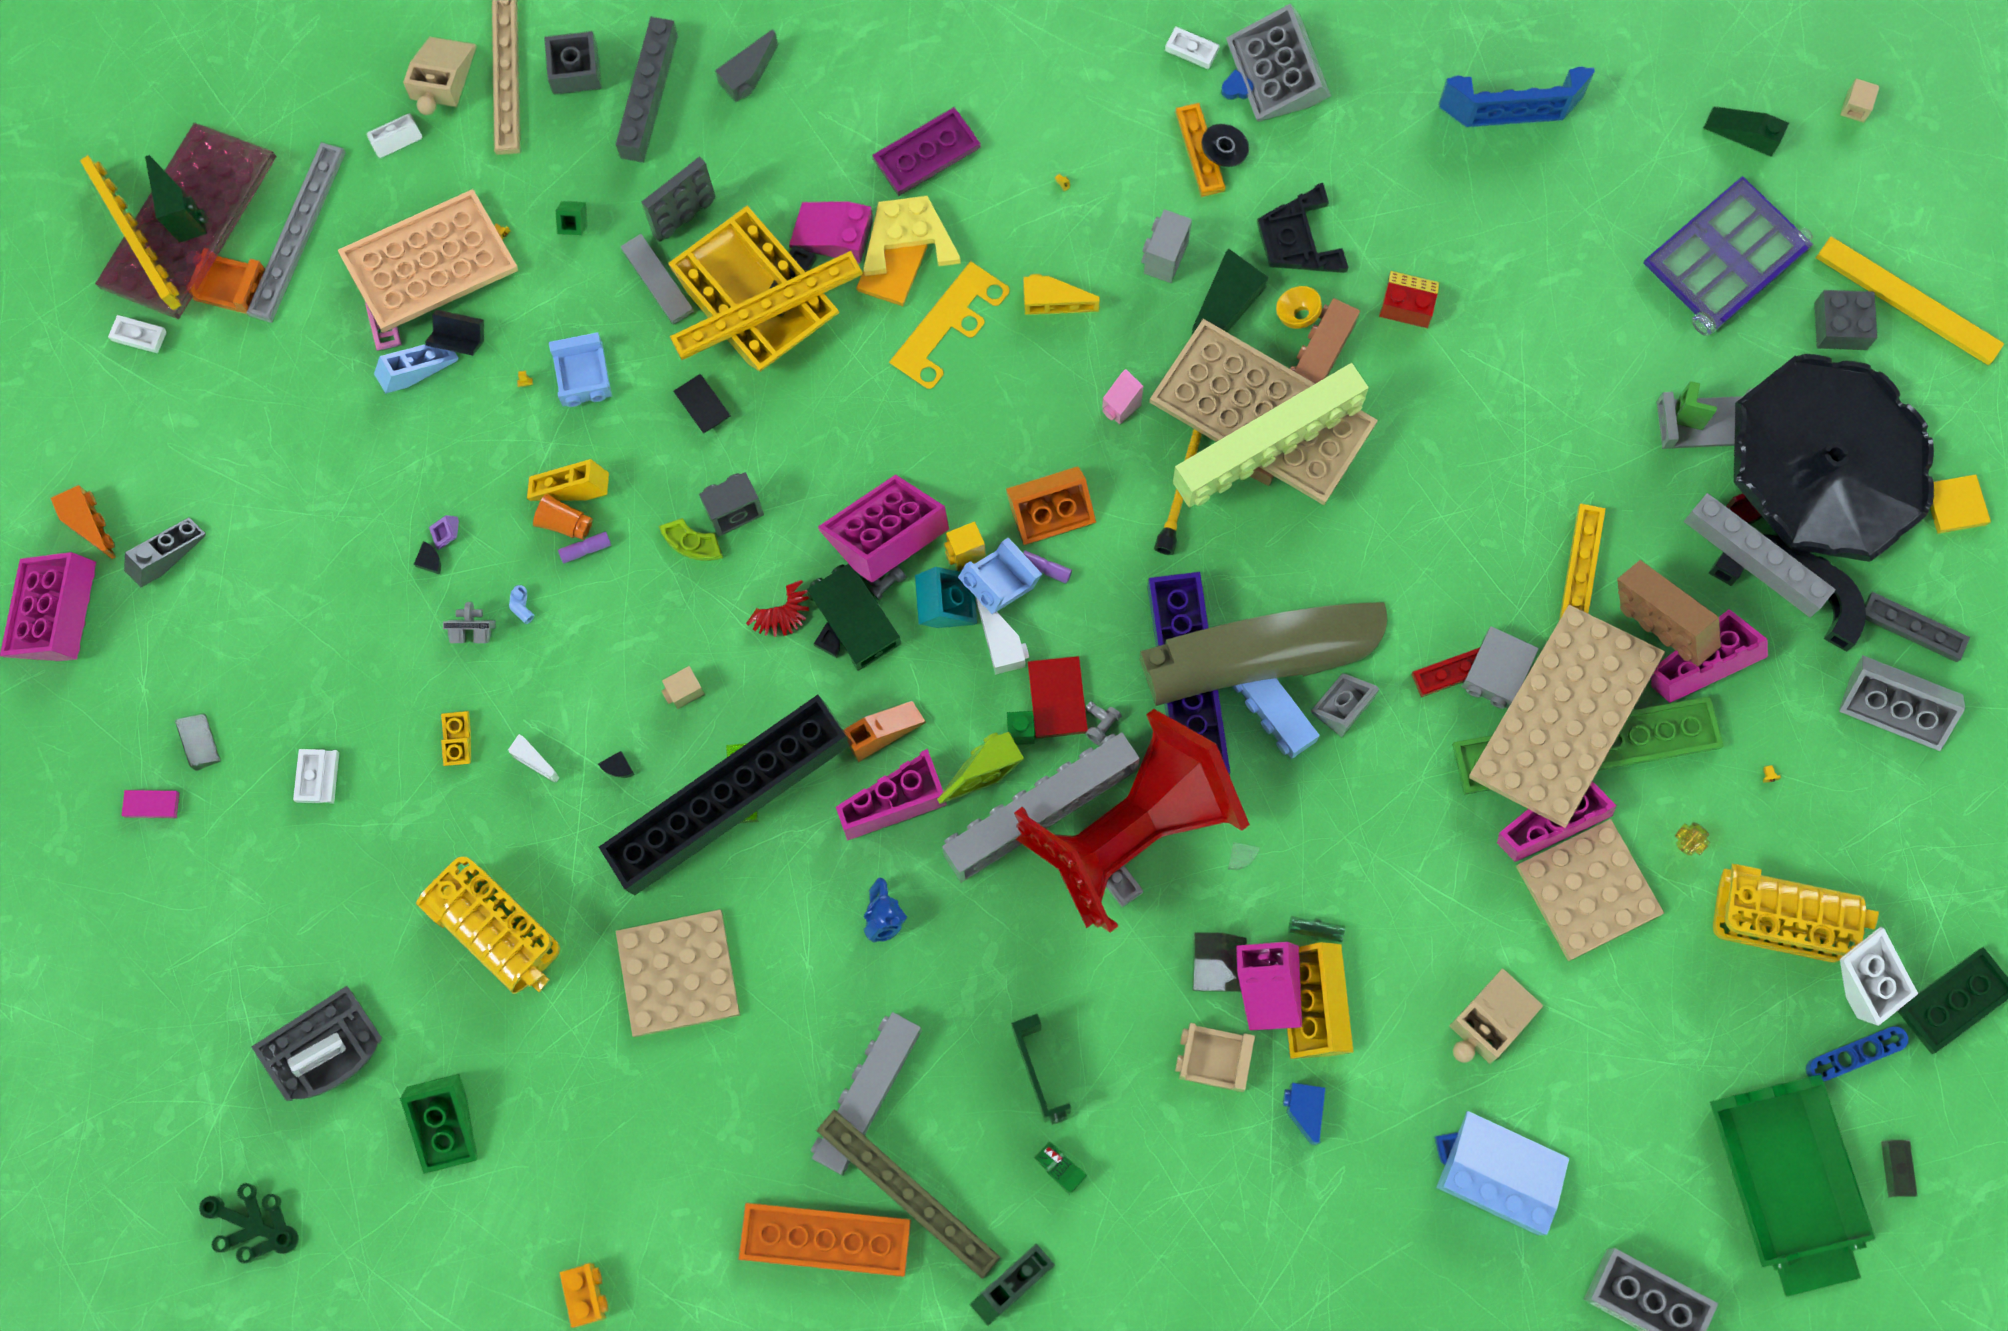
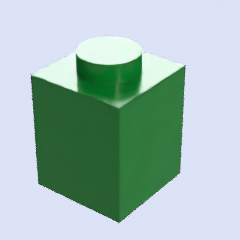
M561 201L556 209L557 234H583L587 227L586 202Z
M1033 711L1007 712L1008 732L1015 744H1034Z

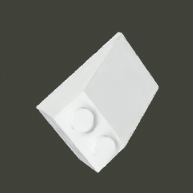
M1882 927L1878 928L1840 959L1845 996L1858 1019L1879 1026L1918 994L1886 931Z

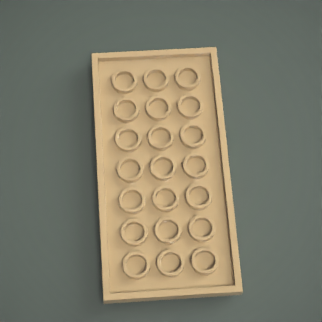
M1203 319L1151 396L1149 403L1217 442L1313 386L1315 383ZM1361 410L1353 416L1347 414L1340 418L1341 421L1333 428L1328 429L1325 427L1318 431L1319 435L1311 441L1306 442V440H1303L1289 454L1281 453L1275 457L1276 460L1266 467L1261 465L1259 467L1325 505L1378 420Z
M1568 605L1471 771L1469 778L1566 828L1663 658L1665 651Z

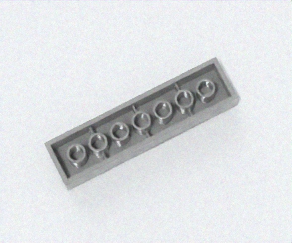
M1113 733L1101 741V746L1095 750L1093 748L1085 750L1079 755L1080 759L1073 764L1070 762L1063 764L1057 769L1058 773L1050 778L1045 776L1039 779L1034 784L1035 788L1028 792L1023 790L1012 797L1013 802L1005 807L1003 804L998 805L989 812L990 816L983 821L980 818L976 819L967 826L968 830L960 835L954 833L944 841L945 845L942 846L943 854L960 882L962 883L1021 845L1016 840L1021 833L1017 829L1016 824L1018 821L1014 814L1019 808L1024 807L1029 818L1047 829L1138 771L1140 758L1124 734L1120 733L1115 736Z

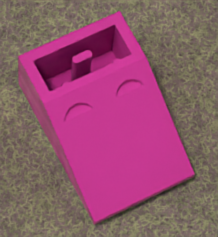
M1290 942L1238 945L1237 973L1249 1030L1302 1028L1299 946Z

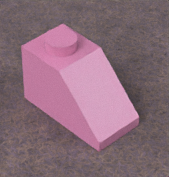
M1126 369L1103 397L1102 410L1106 417L1110 420H1115L1119 425L1136 411L1142 403L1143 385Z

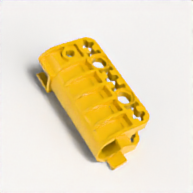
M463 856L456 858L419 896L416 904L437 925L442 928L445 927L513 994L520 992L528 985L530 987L533 986L538 992L546 986L550 979L542 972L559 955L560 946L558 942L471 859ZM469 863V866L465 867V868L459 873L460 870H459L458 866H459L460 864H462V865L465 866V865H467V864ZM469 873L475 876L471 881L468 876ZM480 881L485 884L481 887V889L477 885V883ZM493 894L497 898L495 901L489 899ZM502 902L511 912L516 908L509 917L501 907H498ZM517 917L522 919L518 924L514 921ZM530 931L533 933L531 937L527 935ZM540 938L544 946L541 947L537 942L534 945V942ZM550 947H551V949L553 950V952L549 955V954L546 953V952H547V951L550 949Z
M1733 863L1731 870L1723 869L1714 913L1713 931L1718 938L1827 962H1838L1844 955L1863 941L1864 928L1875 930L1879 912L1866 909L1865 899L1860 895L1761 875L1762 869ZM1726 923L1730 931L1727 934L1724 933V928H1721L1720 924ZM1749 936L1757 937L1759 939L1753 940ZM1849 942H1854V946L1848 949ZM1802 947L1809 948V949H1813V950H1812V951H1806V950H1804Z

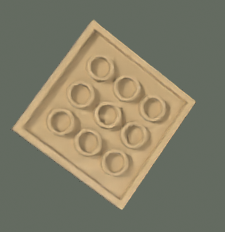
M1611 819L1516 866L1568 962L1664 914Z
M721 909L616 931L633 1037L740 1016Z

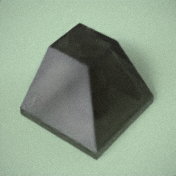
M1195 932L1193 936V991L1241 992L1237 973V946L1247 945V938L1225 933Z

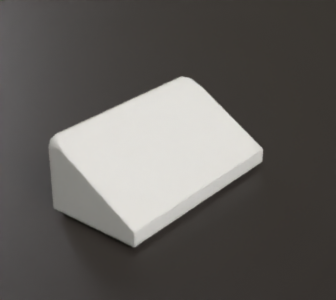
M406 114L367 133L368 139L379 158L422 139V135L411 114Z
M334 1033L288 1059V1064L294 1075L299 1077L342 1053L346 1047L338 1033Z

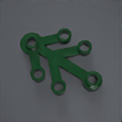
M244 1183L237 1190L238 1197L245 1202L249 1217L226 1208L223 1200L216 1196L205 1197L199 1205V1211L203 1217L209 1219L219 1217L244 1228L228 1236L219 1235L215 1237L212 1241V1248L215 1252L225 1253L232 1246L258 1235L269 1239L254 1247L243 1246L239 1248L236 1258L240 1263H251L256 1257L273 1250L280 1254H287L293 1251L298 1244L299 1237L297 1231L291 1226H286L280 1208L281 1199L278 1195L267 1194L262 1199V1207L270 1211L274 1228L265 1225L256 1199L257 1189L253 1184ZM246 1187L251 1189L248 1197H245L243 1194ZM273 1197L275 1205L270 1208L268 1200ZM209 1202H212L214 1205V1208L211 1212H207L206 1206ZM283 1234L287 1236V1242L284 1245L279 1242ZM221 1239L225 1240V1247L223 1249L218 1248V1242ZM245 1250L250 1252V1257L247 1260H244L242 1257Z

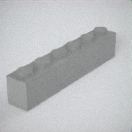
M1708 493L1683 521L1810 618L1821 609L1836 590Z
M893 1012L890 1017L885 1016L878 1027V1031L881 1032L876 1041L871 1040L865 1051V1055L868 1057L863 1066L857 1065L851 1077L854 1080L849 1090L845 1088L838 1100L841 1106L837 1112L864 1136L922 1032L921 1027ZM817 1138L811 1149V1152L814 1153L812 1159L843 1176L850 1161L825 1138Z

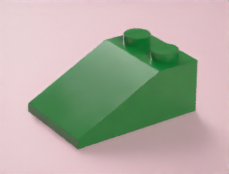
M460 1074L406 1087L400 1101L423 1174L477 1161L468 1101Z

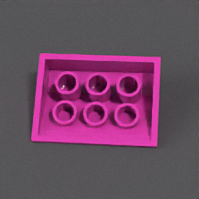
M895 474L819 525L818 529L849 565L872 583L948 531L949 525L944 505Z
M73 552L20 559L0 656L48 661L77 660L82 632L85 626L87 607L90 601L92 581L95 576L96 561Z

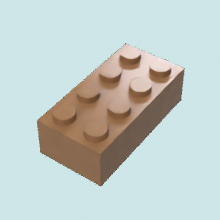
M1639 560L1617 579L1620 609L1623 614L1638 621L1645 631H1651L1658 636L1665 646H1671L1678 651L1685 661H1691L1696 666H1699L1721 648L1719 617L1643 561Z

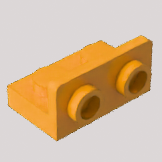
M587 1263L584 1266L560 1272L571 1328L606 1319L605 1312H608V1303L605 1295L601 1296L599 1284H602V1276L599 1267L595 1268L594 1263Z

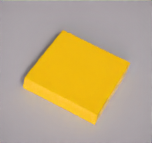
M1976 474L1934 482V498L1930 511L1937 534L1985 526L1991 522Z

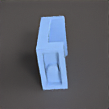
M598 332L549 342L559 389L558 398L562 406L575 407L582 402H600L607 397H612L603 343Z
M1007 538L1000 543L998 549L975 564L971 561L966 563L958 578L976 596L980 603L991 614H994L1034 589L1042 573Z

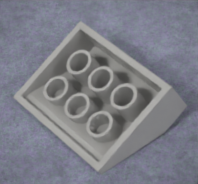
M1291 4L1226 38L1237 69L1244 78L1249 92L1247 96L1258 122L1309 108L1331 97L1301 16ZM1246 77H1247L1248 79H1250V80L1252 81V83H1253V91H1252V92H1251V89H1250V87H1249V84H1248V81H1247Z

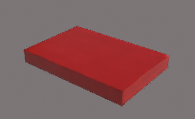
M1079 656L1028 661L1036 739L1085 734L1088 728Z

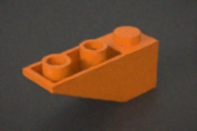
M78 485L51 497L59 520L111 559L116 558L112 550L115 544L110 535L106 534L103 529L106 523L102 515L95 510L94 506L97 505V502L91 491L86 492Z
M913 701L864 717L845 728L844 731L853 742L849 748L857 761L860 762L925 724L926 721Z

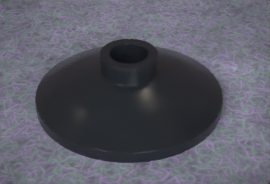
M1215 124L1209 127L1202 136L1201 145L1203 152L1209 160L1217 165L1234 167L1241 164L1248 155L1249 144L1247 138L1234 126Z

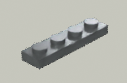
M1874 592L1868 596L1865 603V620L1955 662L1961 660L1970 637Z

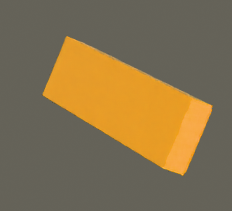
M1195 103L1176 108L1175 113L1201 197L1225 192L1226 187L1219 165L1209 160L1202 149L1201 140L1204 132L1207 130L1200 104Z

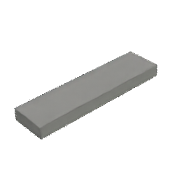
M642 234L620 246L673 325L694 312Z

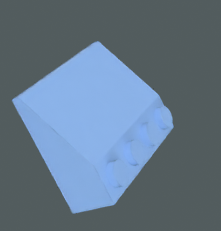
M1467 1111L1436 1188L1536 1235H1547L1558 1207L1569 1158Z

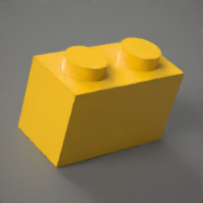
M975 521L946 533L947 542L944 543L945 555L950 566L955 564L957 571L963 570L966 563L970 561L975 564L986 557L985 543Z

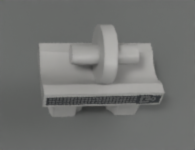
M466 602L464 609H456V617H464V620L443 621V629H448L449 643H465V629H474V643H490L491 629L496 628L495 620H474V617L483 616V610L474 609L473 602Z

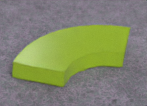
M683 518L659 526L666 542L681 555L701 561L723 558L715 532L707 534L695 532L687 526Z

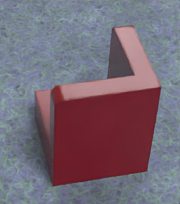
M1743 493L1733 497L1726 505L1728 509L1748 524L1758 521L1762 517Z

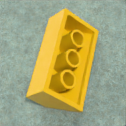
M1320 942L1299 947L1302 1028H1287L1290 1059L1353 1053L1342 945Z

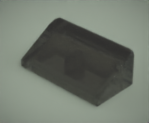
M206 714L175 720L191 768L197 771L221 761Z
M1910 1140L1881 1141L1888 1198L1917 1197Z

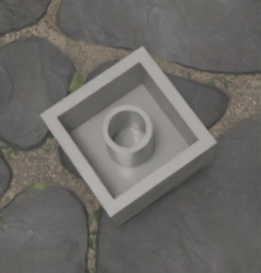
M1165 209L1160 218H1155L1152 226L1151 239L1147 238L1143 247L1144 255L1141 263L1145 264L1144 274L1172 283L1189 243L1192 219Z

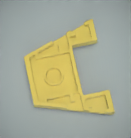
M928 196L878 202L864 265L865 276L887 273L884 250L924 244H935L938 266L960 264V256Z

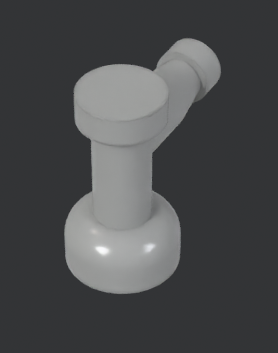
M1091 701L1085 710L1092 713L1101 722L1097 727L1089 728L1085 734L1093 743L1101 746V741L1106 738L1105 733L1115 720L1119 721L1122 715L1113 707H1109L1105 711Z

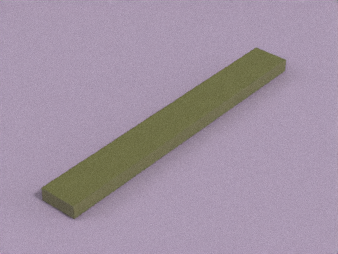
M835 1109L816 1129L823 1138L981 1279L986 1276L1000 1259L999 1255Z

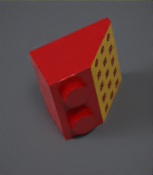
M1390 271L1379 317L1428 329L1435 308L1439 282Z

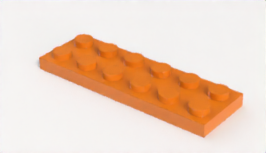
M746 1203L739 1260L905 1277L911 1220Z

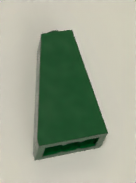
M1228 249L1193 325L1192 335L1203 319L1228 332L1264 291L1268 277L1231 249Z

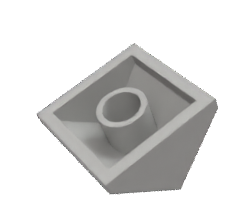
M1342 673L1313 707L1311 713L1339 736L1343 737L1374 700L1379 688L1376 685Z

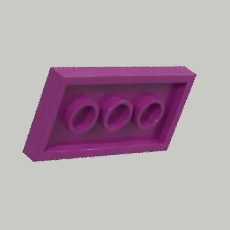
M953 107L874 153L872 157L897 195L900 196L980 149L981 143L956 108Z

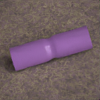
M605 531L582 542H576L560 548L558 552L564 564L583 557L587 553H593L612 545Z
M1026 550L1023 552L1041 573L1067 584L1072 569L1052 561H1047L1045 558Z

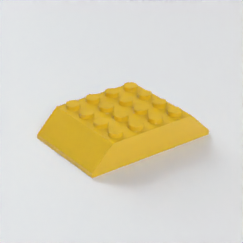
M748 206L741 209L668 263L688 295L708 318L769 290L774 280L778 285L786 282L790 278L789 267L795 273V276L805 273ZM823 293L787 310L782 318L779 316L772 317L727 340L748 365L761 372L836 316L839 310Z

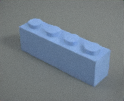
M1277 678L1232 686L1237 693L1241 692L1246 698L1245 704L1253 714L1257 713L1262 719L1260 723L1263 729L1268 734L1272 733L1277 739L1276 745L1284 755L1288 754L1293 759L1317 742L1320 735Z

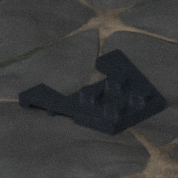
M1323 183L1315 185L1314 189L1305 194L1301 193L1293 201L1286 205L1282 204L1257 219V226L1269 267L1340 273L1348 271L1343 248L1321 253L1317 252L1305 211L1328 206L1329 201Z

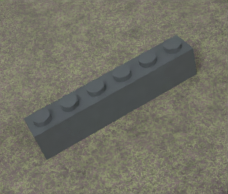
M650 16L616 141V147L621 159L643 163L645 161L678 38L674 20Z

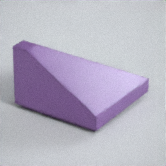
M446 515L429 527L437 550H440L457 538L458 517Z

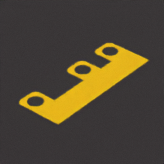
M970 261L889 363L925 388H933L944 372L939 366L928 360L927 356L951 327L967 337H974L984 325V319L969 309L968 305L978 295L993 306H998L1009 294V287ZM999 285L1003 291L1002 296L998 299H991L987 295L988 287ZM967 316L974 317L977 320V327L971 331L965 330L961 325L963 318ZM926 367L933 368L936 371V378L931 382L923 381L920 377L922 369Z

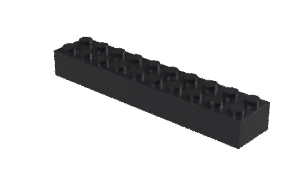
M817 694L600 845L599 849L623 888L635 896L844 751L853 742L826 702Z

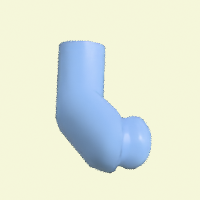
M517 585L511 591L509 608L525 624H528L535 615L526 608L527 589L522 585Z

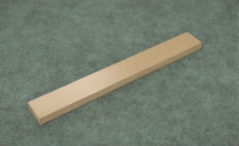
M492 0L494 151L496 155L520 153L517 0Z

